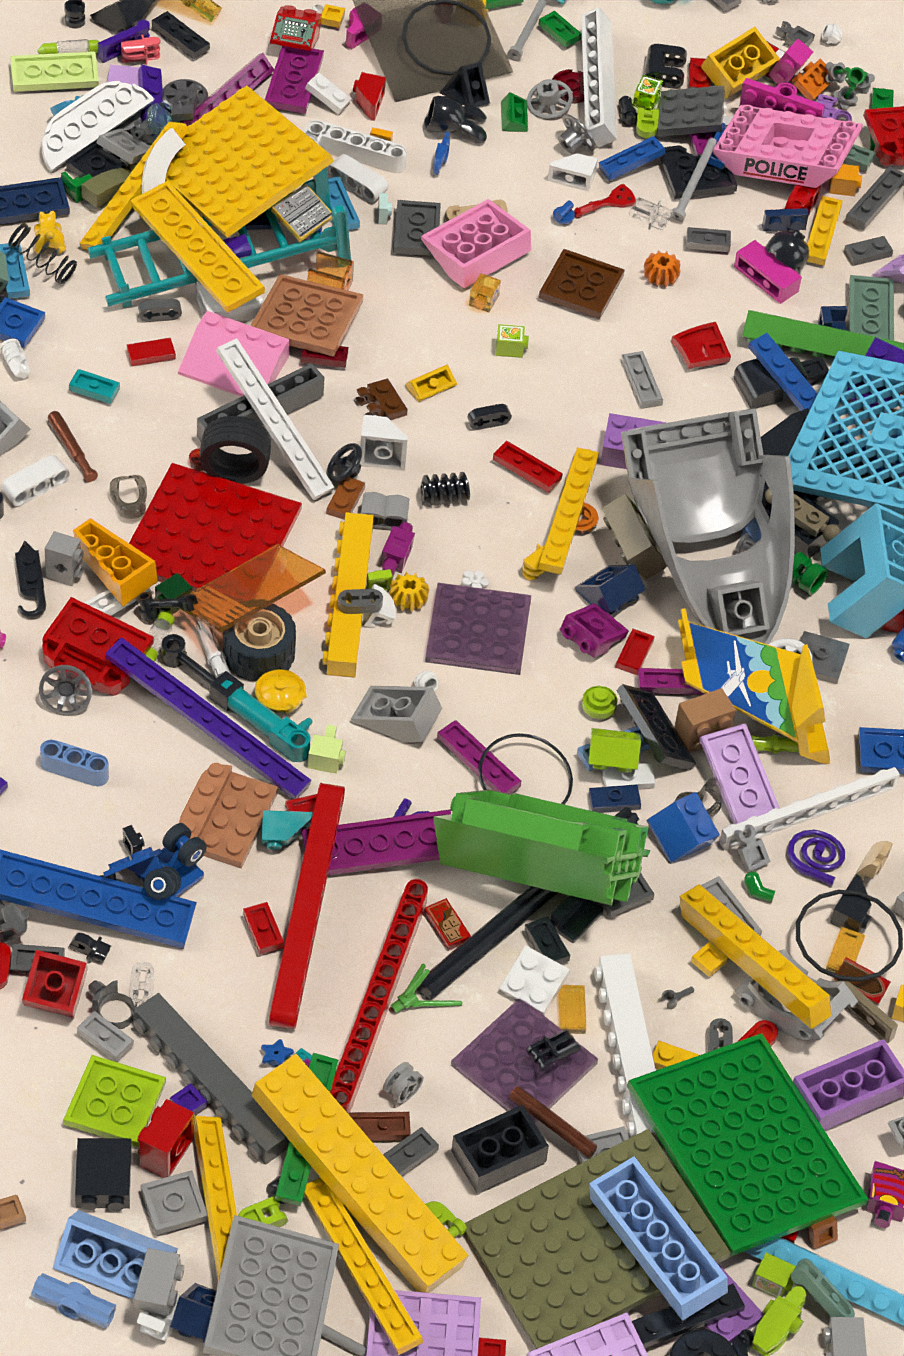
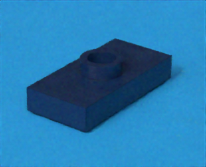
M638 784L589 788L588 794L592 811L613 812L621 811L624 807H629L630 810L641 809Z

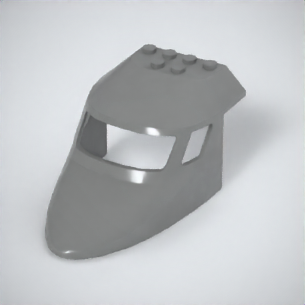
M756 408L639 427L621 432L628 479L634 501L654 541L659 547L683 599L695 618L705 627L768 645L779 629L791 588L795 549L794 495L789 456L763 455ZM765 481L772 493L770 518L762 504ZM754 518H756L762 533V538L748 550L730 557L714 560L690 561L678 557L672 543H693L725 537L740 531Z

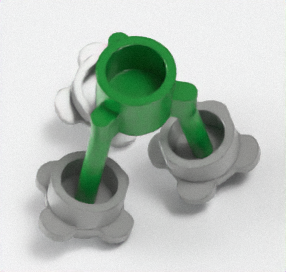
M828 62L825 66L827 69L825 80L828 83L833 81L843 83L846 80V83L849 85V87L844 86L840 91H835L833 97L838 98L840 107L843 109H847L849 105L857 103L858 98L854 91L856 87L861 89L862 93H867L871 82L875 80L873 74H869L859 67L845 68L842 62L838 64Z

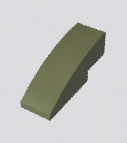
M130 168L112 169L81 184L82 198L96 208L100 207L113 198L132 170Z

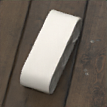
M346 154L340 155L333 163L327 166V174L330 178L340 176L346 189L368 202H374L379 197V193H384L388 190V183L384 177Z
M50 455L7 477L2 482L0 488L15 506H21L65 483L70 476V471L57 456Z

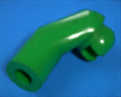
M751 871L747 873L744 877V883L749 894L752 897L772 902L775 890L763 887L757 872Z

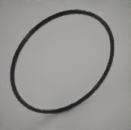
M509 734L493 741L483 752L479 762L478 774L482 789L487 790L483 782L482 765L486 754L495 744L513 737L532 738L547 744L558 753L568 770L569 789L561 804H566L573 787L572 771L562 752L549 741L531 734Z

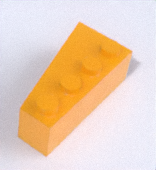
M88 519L73 530L74 537L81 539L83 560L122 607L158 582L156 564L153 559L93 519Z

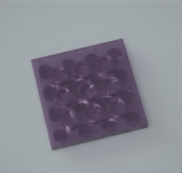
M438 583L425 662L520 675L532 595Z
M519 998L451 1060V1066L506 1111L519 1106L510 1099V1093L516 1086H520L550 1109L597 1065L598 1058L579 1044L581 1050L558 1062L556 1069L552 1067L541 1072L539 1070L540 1065L533 1062L532 1054L529 1055L526 1052L527 1048L542 1040L544 1035L549 1038L563 1030L527 1001ZM529 1114L534 1123H536L538 1120Z

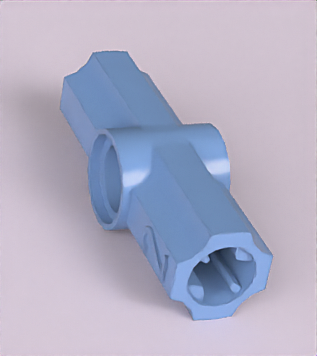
M44 1273L39 1275L34 1283L32 1296L57 1307V1310L68 1318L78 1319L81 1317L104 1328L109 1326L113 1320L116 1305L92 1295L90 1290L80 1283L71 1282L67 1284Z

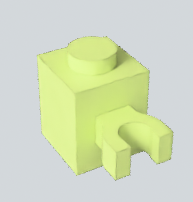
M327 724L325 736L314 734L308 756V768L337 774L339 764L344 765L346 750H342L343 740L336 739L337 726Z

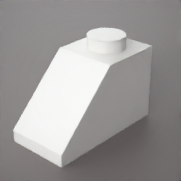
M576 153L553 161L549 165L548 181L589 191L596 175L598 158Z

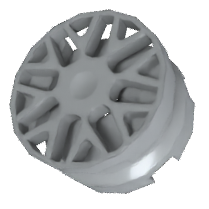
M403 1062L386 1078L383 1089L388 1094H393V1098L401 1104L408 1101L418 1091L424 1077L418 1071H413L411 1064Z

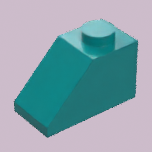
M263 810L262 845L273 850L282 849V846H288L302 833V830L311 825L313 812Z

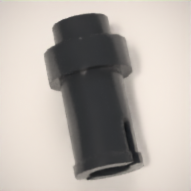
M622 96L618 102L621 108V119L627 125H632L637 120V110L633 107L631 97Z

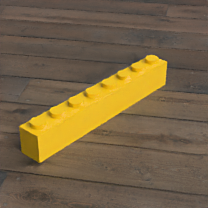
M346 512L345 522L340 521L339 535L343 536V538L337 541L336 553L340 554V558H335L334 572H338V576H333L332 590H336V595L331 594L330 609H334V611L328 614L327 627H331V632H326L325 646H329V651H324L323 665H327V675L356 677L363 613L345 614L338 609L337 604L340 592L351 589H366L374 515Z
M700 884L679 896L682 918L810 1029L831 1017L830 995Z

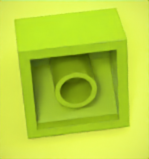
M591 728L588 763L593 764V768L607 770L608 766L618 767L617 771L630 773L632 769L638 770L641 746L640 733Z

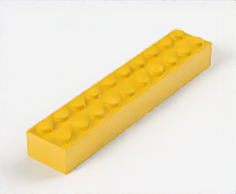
M294 1054L255 1082L251 1096L417 1292L430 1293L464 1266L469 1256L297 1054Z

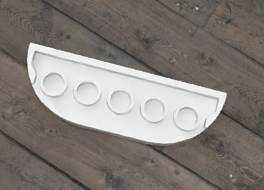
M112 81L95 87L61 110L49 122L42 140L43 158L50 172L98 140L99 135L112 131L153 103L155 99L138 85Z

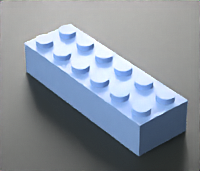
M635 1156L589 1183L590 1199L682 1321L728 1293V1280L725 1273Z

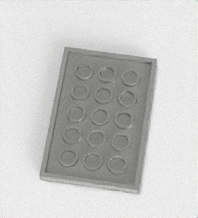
M234 1215L203 1353L214 1356H317L339 1244Z

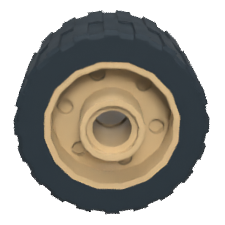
M263 601L249 602L240 606L254 613L251 616L238 608L235 610L244 614L247 618L244 619L231 612V615L242 620L237 622L227 616V619L234 622L235 625L232 626L225 622V625L229 626V628H223V652L226 656V665L233 673L249 681H257L266 672L277 669L289 670L291 668V664L295 659L296 625L292 620V616L285 609L276 604Z

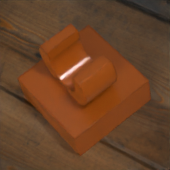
M834 1216L809 1226V1243L814 1249L838 1240L837 1220Z

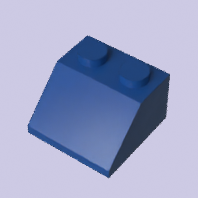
M697 792L673 802L646 820L669 863L711 845L720 835Z

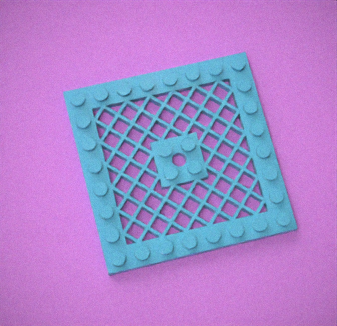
M843 351L837 352L789 454L794 491L872 507L877 503L896 513L904 514V476L899 478L897 475L904 472V395L899 396L898 394L904 391V364ZM861 381H863V382L865 383L864 385H861V386H859V387H856V386L854 385V384L859 383V382H861ZM884 385L887 388L879 392L876 390ZM869 391L872 393V395H869L864 398L862 396V394L867 393ZM890 396H892V397L894 398V399H892V400H890V401H887V402H885V401L883 400V399H885V398H887V397H890ZM854 397H856L857 401H854L852 403L847 402V400L852 399ZM875 402H878V403H879V405H877V406H875V407H872V408L869 407V405L872 404V403H875ZM898 406L901 408V410L893 413L890 410ZM862 407L865 410L857 414L854 412ZM849 414L850 417L840 419V416ZM868 418L872 420L871 422H868L866 424H862L861 422ZM853 424H856L857 426L856 428H853L851 430H848L846 428ZM835 431H842L841 434H838L836 436L832 435V433ZM861 434L864 436V438L857 441L853 438ZM894 434L901 435V436H898L897 438H891V437H890L891 435H894ZM848 440L849 444L840 447L839 443ZM831 446L834 447V450L829 451L827 453L824 451V449L829 448ZM866 446V450L862 451L861 448ZM852 451H855L857 453L850 457H847L846 455L847 453H850ZM876 455L879 458L872 462L868 460V458H871ZM837 457H840L842 459L835 463H832L831 461L832 459H835ZM861 461H862L863 464H864V465L859 466V467H857V468H855V467L853 466V464H856V463L861 462ZM900 461L901 464L893 467L890 465L892 462ZM826 463V467H823L821 469H818L816 467L817 465ZM882 466H884V467L886 468V470H883V471L878 472V473H877L876 470H875V469L880 468V467H882ZM846 467L849 469V471L842 474L838 472V470ZM867 472H869V473L871 474V476H868V477L863 478V479H862L861 476H860V475L865 474V473H867ZM892 477L893 481H890L885 484L882 481L886 478Z

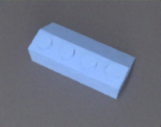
M78 1210L67 1220L53 1268L134 1299L147 1248L177 1253L178 1248Z

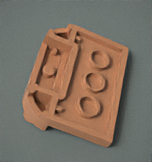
M212 763L201 774L180 816L179 823H184L191 830V838L199 837L206 843L205 857L242 869L262 827L263 810L270 811L278 794V787L232 772L231 765Z

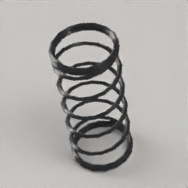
M26 223L18 226L11 235L8 246L11 248L17 246L19 254L27 252L26 257L28 261L36 259L37 268L46 266V275L55 273V282L60 285L64 284L74 273L77 261L71 260L67 263L57 278L59 269L69 258V255H67L55 271L47 273L49 263L58 254L59 248L53 252L48 262L38 266L39 257L47 249L50 241L45 243L36 257L29 259L30 249L36 244L41 235L38 234L33 239L29 248L19 252L20 243L29 234L31 227H28ZM23 229L22 233L17 238V240L14 243H12L17 234ZM71 267L68 274L62 279L66 271Z

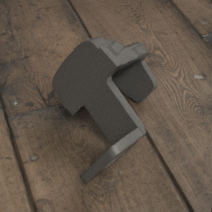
M0 900V942L6 943L27 931V919L30 915L27 909L21 911L14 903L5 906L2 900Z

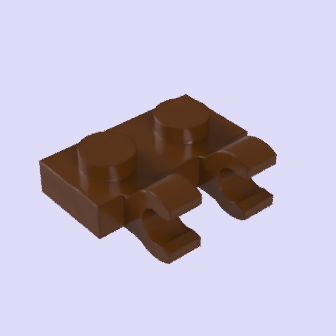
M388 378L357 389L359 397H356L355 400L359 406L366 405L369 412L365 413V415L387 417L389 420L407 416L408 409Z

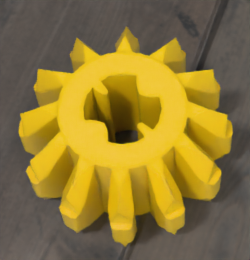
M406 571L404 576L397 574L395 580H392L389 594L394 601L395 607L400 606L402 611L405 608H409L412 612L414 607L421 610L423 604L427 603L429 586L424 577L418 578L417 573L409 575Z

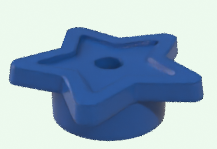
M282 1039L277 1040L273 1045L263 1044L261 1046L262 1051L265 1053L262 1063H268L274 1067H278L287 1060L288 1056L294 1054L293 1049L284 1047Z

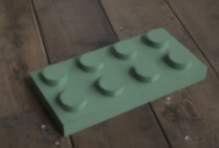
M850 275L849 331L894 341V279Z

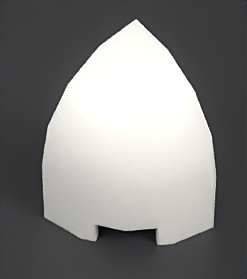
M374 584L371 589H377L382 593L383 606L378 612L364 613L363 626L376 628V624L384 622L388 625L395 620V604L393 599L382 587Z

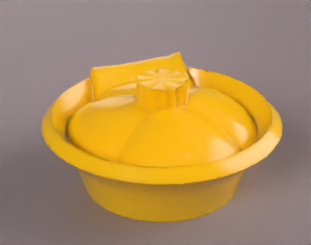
M277 669L266 672L260 676L255 684L257 699L275 712L290 713L296 710L302 701L307 698L304 681L299 675L289 670Z

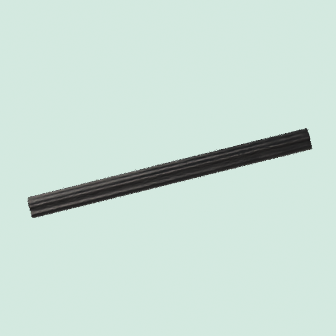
M624 807L615 815L635 824H638L637 821L640 820L638 815L632 813L629 807ZM530 886L433 967L417 988L419 993L424 994L428 1000L434 998L558 892Z

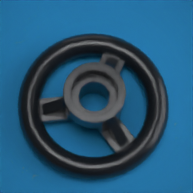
M349 443L333 455L326 472L332 483H340L349 477L354 478L359 474L361 470L362 449L358 444ZM353 450L348 456L341 458L346 452ZM335 465L339 467L337 476L333 474Z

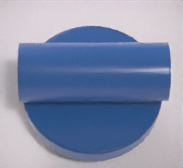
M568 200L563 206L555 208L553 219L561 224L571 223L575 216L572 210L574 207L573 202Z

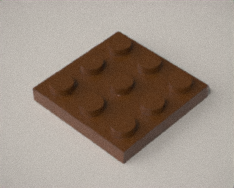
M563 249L539 291V298L601 319L624 276L625 269Z

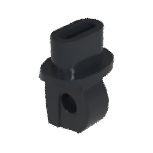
M77 933L70 942L69 947L87 955L86 959L89 961L96 959L103 963L111 945L101 941L102 937L100 936L96 941L85 933Z

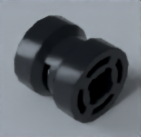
M82 0L66 1L64 4L65 24L73 29L81 28L86 22L84 14L85 3Z

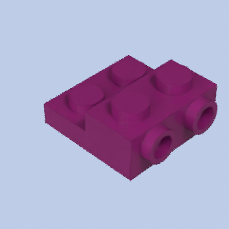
M596 603L567 614L559 629L564 638L574 641L579 645L581 652L587 653L593 658L608 652L611 644L626 638L629 632L627 628Z

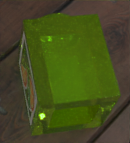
M643 75L635 90L633 106L649 111L655 109L661 96L663 80Z

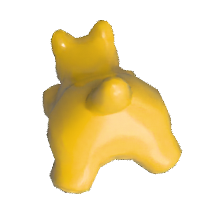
M54 211L48 214L40 212L39 224L34 225L36 236L38 234L41 235L34 247V252L39 254L47 241H50L47 249L54 248L56 250L59 248L58 253H63L66 250L64 235L61 232L62 227L60 223L56 222Z

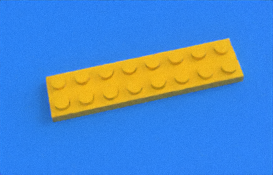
M169 181L130 200L133 209L227 313L265 293L263 284Z

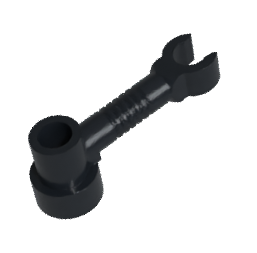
M144 592L138 596L141 607L139 611L144 621L157 619L160 613L159 608H180L185 611L195 610L193 604H198L197 597L194 594L173 599H153L150 592Z

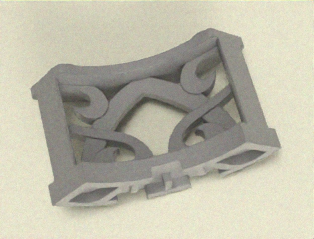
M785 949L778 951L805 975H808L809 971L800 966ZM749 977L740 987L735 989V993L738 995L739 1001L743 1006L750 1008L761 1019L774 1023L778 1030L806 1041L820 1040L824 1036L822 1031L842 1010L852 1008L858 1002L844 981L833 982L822 978L816 981L810 978L830 995L831 1017L810 1029L792 1012H785L782 1004L761 985H758L759 992L764 994V996H761L753 987L756 983L753 978Z

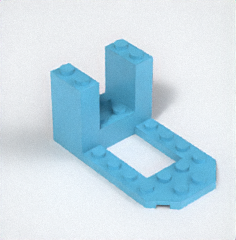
M876 503L820 548L824 568L855 581L828 603L830 623L864 638L870 636L904 609V516Z

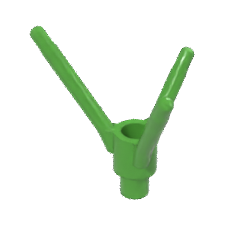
M421 964L407 989L390 1006L395 1013H398L403 1008L408 1009L410 1006L412 1008L420 1006H461L463 1003L462 1001L454 1000L419 1001L414 992L430 972L429 969H425V964Z

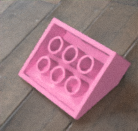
M489 199L421 236V240L447 275L463 288L468 287L531 251V230Z
M206 311L197 325L178 374L242 397L244 396L242 390L217 354V348L237 338L265 382L269 384L275 381L289 358V339Z

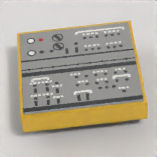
M306 183L274 205L271 210L299 242H302L332 220L330 209Z

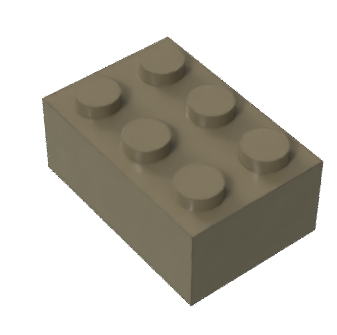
M626 493L602 508L606 516L603 520L608 529L613 530L614 535H612V539L618 547L622 548L623 552L620 554L627 565H635L638 573L646 580L667 568L660 549L654 541L641 512Z

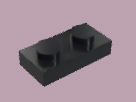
M548 916L525 924L524 930L537 952L559 964L570 961L571 955Z

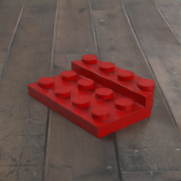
M904 106L865 109L863 116L875 143L874 152L880 159V163L884 166L904 165Z
M70 597L43 636L44 662L50 668L59 665L74 666L87 675L92 689L115 696L129 685L130 676L105 658L106 652L122 637L146 655L154 643V636ZM81 679V684L86 686L85 681Z

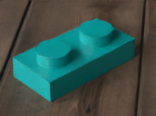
M77 369L69 383V391L109 404L112 403L120 389V382L81 369Z

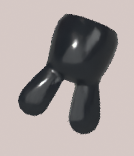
M438 95L434 96L431 101L427 116L423 122V128L430 132L454 133L461 131L476 142L483 143L487 139L485 130L468 119L484 123L487 116L477 107L462 106L459 101L453 98Z

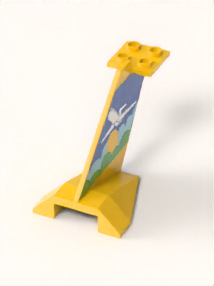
M686 608L681 609L682 619H678L686 660L681 661L685 683L705 694L722 688L737 711L797 742L800 756L823 764H830L829 749L823 727L825 722L824 707L808 644L802 646L801 654L689 622Z

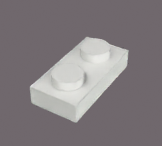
M320 73L313 77L305 87L306 90L337 114L348 106L352 100L351 97Z

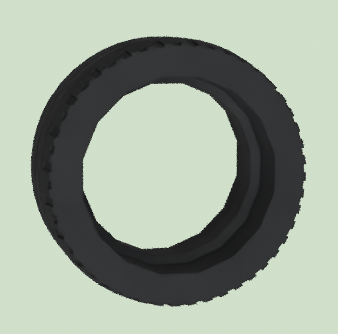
M224 416L210 422L204 430L200 447L201 466L211 477L224 478L240 484L254 482L260 479L267 471L271 452L270 434L259 422L247 417ZM224 446H237L251 451V453L233 454L220 448Z

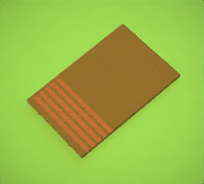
M277 544L189 593L188 595H196L198 604H193L195 609L193 611H182L217 631L223 632L324 575L326 570Z

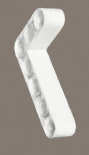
M320 120L310 121L303 131L329 154L335 156L346 154L362 164L392 173H401L405 170L407 150L403 145Z

